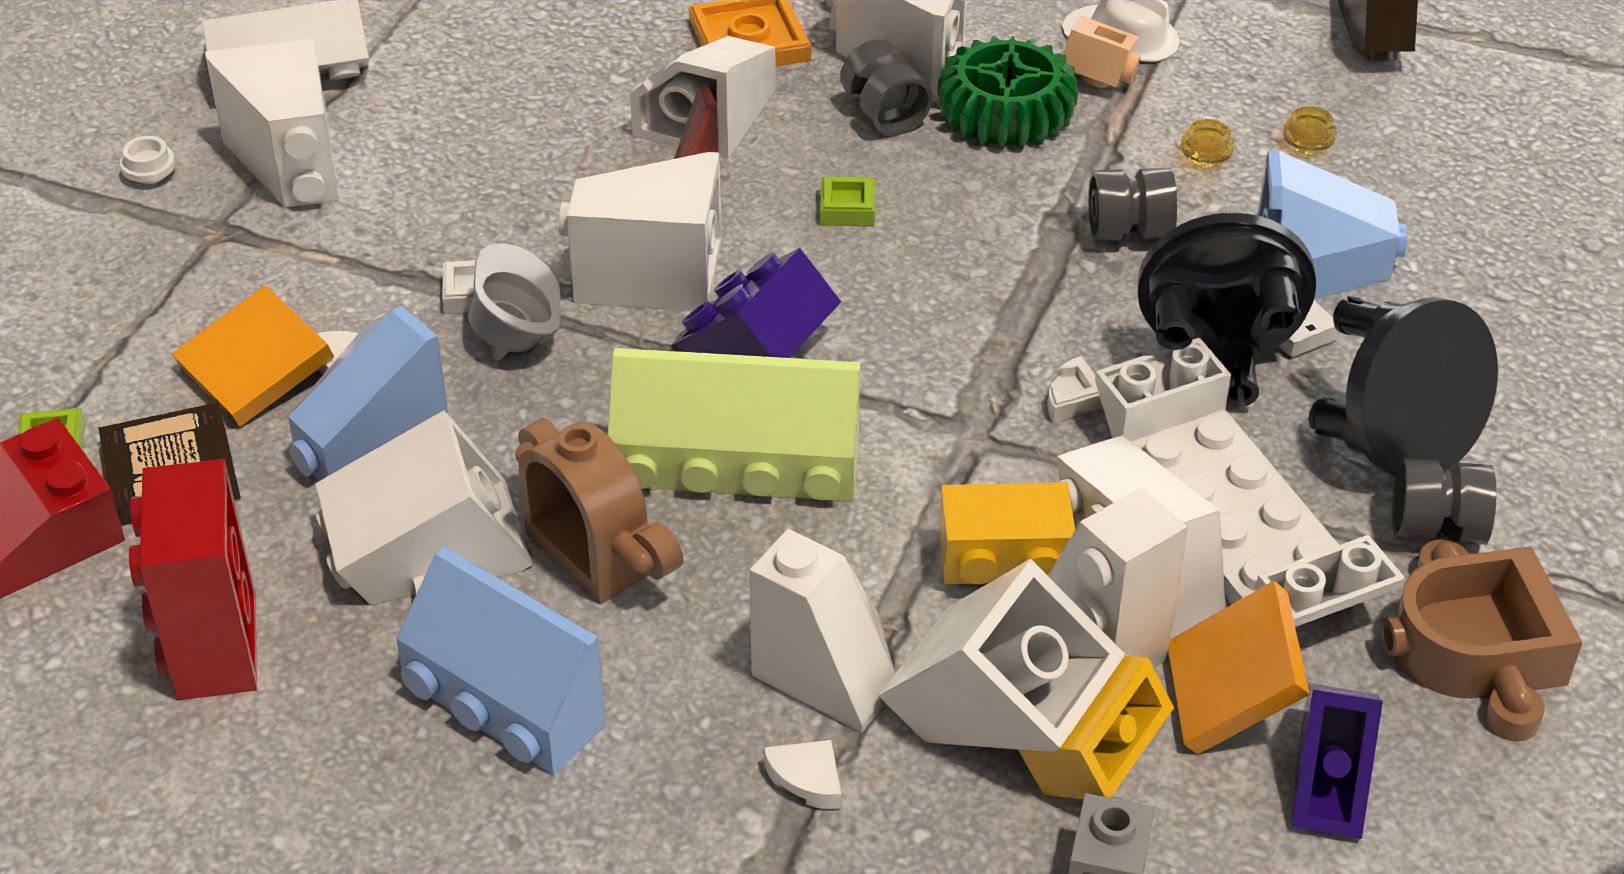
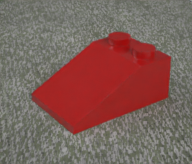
M58 417L0 442V599L125 541L111 488Z

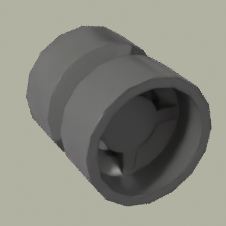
M876 39L863 43L846 58L840 71V82L845 92L862 109L864 115L874 127L884 135L898 136L910 132L927 117L933 104V92L929 84L916 69L910 66L909 61L897 47L887 40Z
M1124 169L1093 170L1089 179L1088 212L1090 231L1094 242L1125 241L1129 232H1135L1140 240H1159L1163 235L1175 228L1177 223V190L1172 169H1139L1133 178H1129Z
M1401 458L1395 474L1392 498V527L1395 538L1433 541L1439 532H1443L1449 541L1487 545L1492 534L1496 513L1497 487L1493 466L1454 462L1448 471H1444L1439 461Z

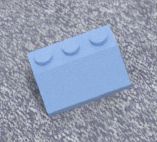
M444 546L435 553L396 638L402 669L400 674L404 684L418 698L423 700L430 698L451 711L457 720L469 730H481L502 743L506 750L520 762H532L554 776L606 725L598 637Z

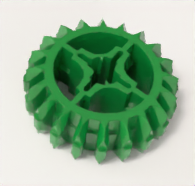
M992 36L990 42L986 43L980 40H973L970 48L965 46L957 47L956 54L946 58L944 69H941V78H938L937 94L939 95L941 116L948 119L949 128L961 130L964 139L979 138L981 146L993 142L999 143L1002 149L1006 144H1016L1021 149H1024L1026 142L1029 141L1043 145L1046 136L1059 137L1061 128L1070 125V120L1074 115V106L1077 105L1078 100L1074 67L1067 64L1066 55L1060 53L1053 54L1051 45L1036 46L1034 39L1022 42L1016 41L1014 36L1010 40H999Z

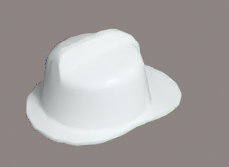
M1100 0L1098 5L1085 6L1074 10L1065 17L1062 24L1063 32L1067 38H1069L1071 29L1081 16L1139 36L1133 53L1141 55L1140 62L1166 60L1177 52L1180 42L1176 30L1169 24V7L1164 0Z

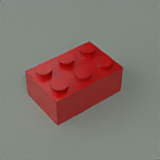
M225 459L142 468V496L131 497L130 502L132 526L135 536L140 537V545L129 546V568L134 587L145 586L146 592L142 593V613L145 629L147 632L158 631L159 636H155L154 639L155 661L158 674L160 676L170 675L177 701L257 691L256 592Z

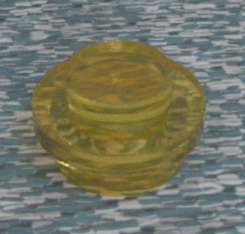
M1304 106L1297 108L1284 124L1283 137L1285 141L1302 153L1313 154L1326 150L1336 140L1337 130L1333 124L1332 115L1319 107Z
M1199 119L1194 121L1181 139L1182 153L1188 159L1201 166H1214L1230 159L1234 152L1235 143L1231 136L1230 128L1225 123L1215 119Z

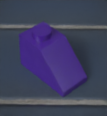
M1308 683L1310 695L1306 696L1299 740L1291 826L1362 839L1383 700L1373 693Z

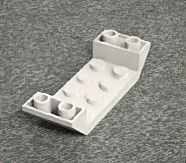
M1200 338L1193 339L1192 343L1184 349H1163L1096 371L1095 383L1112 438L1123 435L1220 510L1225 598L1231 605L1268 583L1275 581L1288 592L1294 624L1297 627L1404 586L1405 577L1369 535L1339 545L1225 410L1231 374Z

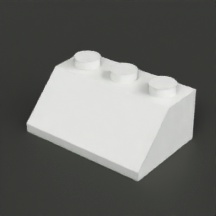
M334 0L201 21L207 51L314 38L320 74L329 73L330 80L356 77L360 75L359 68L368 67L369 56L358 0Z

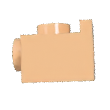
M1081 16L1071 29L1063 55H1066L1067 64L1074 67V72L1080 74V79L1091 86L1107 88L1110 85L1117 88L1120 82L1131 85L1141 60V55L1133 53L1139 36Z

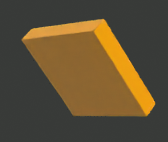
M721 0L689 6V21L701 47L726 36L774 46L775 67L811 61L812 46L789 0Z
M266 285L171 353L186 374L215 403L219 402L221 409L239 427L243 426L335 357L329 345Z
M1275 581L1268 583L1170 639L1168 652L1183 742L1185 746L1197 755L1310 695L1288 592Z

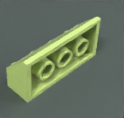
M614 348L608 436L629 462L641 489L853 502L858 458L860 362Z

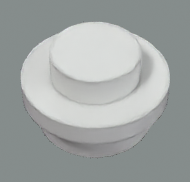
M141 136L129 141L124 146L123 155L120 159L123 175L131 181L142 184H154L163 180L173 171L176 164L173 151L166 146L164 140L155 136Z

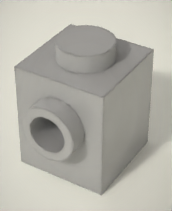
M1085 793L1068 874H1143L1155 807L1134 803L1122 797H1104Z

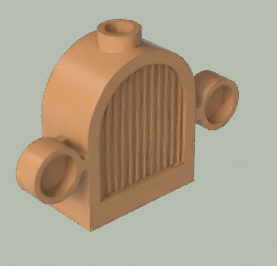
M541 418L519 431L518 440L520 445L516 449L515 457L519 463V479L526 534L599 604L604 603L647 576L659 580L683 565V553L677 539L664 524L660 522L648 523L645 499L634 471L621 450L600 428L589 422L579 421L559 432L549 420Z
M1433 540L1426 543L1421 548L1416 570L1405 583L1397 616L1384 618L1381 623V638L1386 653L1390 657L1395 656L1400 666L1411 678L1422 686L1446 696L1469 699L1490 697L1485 712L1487 726L1497 736L1517 742L1528 740L1538 732L1545 711V705L1541 696L1535 690L1568 686L1583 643L1532 546L1469 554L1464 547L1453 541Z

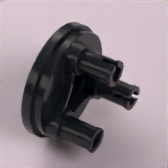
M1246 213L1211 214L1180 224L1163 235L1149 249L1138 273V302L1146 322L1155 332L1157 342L1162 347L1170 350L1184 349L1192 343L1193 339L1200 338L1231 374L1226 404L1239 407L1238 389H1243L1245 406H1248L1255 402L1259 396L1255 366L1259 362L1260 355L1288 340L1300 328L1313 304L1316 294L1315 267L1311 254L1302 240L1282 224L1262 216Z
M1347 296V300H1340L1333 314L1335 329L1339 333L1363 337L1364 340L1355 355L1349 372L1346 404L1330 397L1318 399L1309 412L1308 421L1310 428L1314 429V433L1318 435H1325L1344 441L1346 446L1352 451L1365 454L1377 468L1393 476L1396 474L1401 458L1439 461L1444 471L1449 470L1453 463L1459 462L1476 443L1488 421L1494 404L1498 382V359L1495 343L1488 326L1480 315L1469 306L1445 298H1423L1405 304L1388 301L1380 305L1363 301L1353 296Z

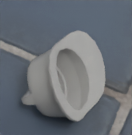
M507 243L489 244L480 250L475 262L474 295L468 314L471 328L490 344L492 358L499 361L508 352L524 353L532 349L544 336H550L557 332L560 325V290L558 281L551 269L535 254L522 247Z

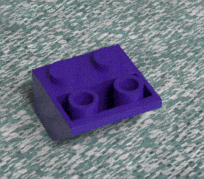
M801 248L780 258L772 252L755 263L747 271V275H744L739 269L724 278L713 289L718 297L712 303L707 301L701 304L683 319L682 324L686 330L670 346L676 352L790 358L841 303V300Z

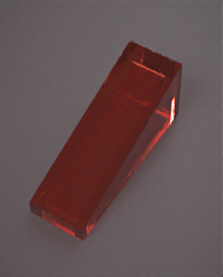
M708 85L698 87L674 159L706 152L718 153L717 104Z

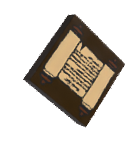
M219 402L98 427L107 482L111 488L121 524L132 522L131 497L142 496V468L225 459L234 499L241 498Z

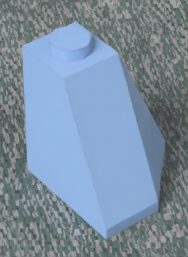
M1268 151L1257 216H1262L1282 224L1296 234L1305 244L1311 254L1315 267L1316 294L1314 299L1390 280L1395 258L1404 257L1407 247L1406 224H1398L1395 201L1280 151Z
M403 306L365 325L288 416L293 443L289 445V453L298 470L303 475H313L320 481L441 411L445 410L448 414L438 336Z

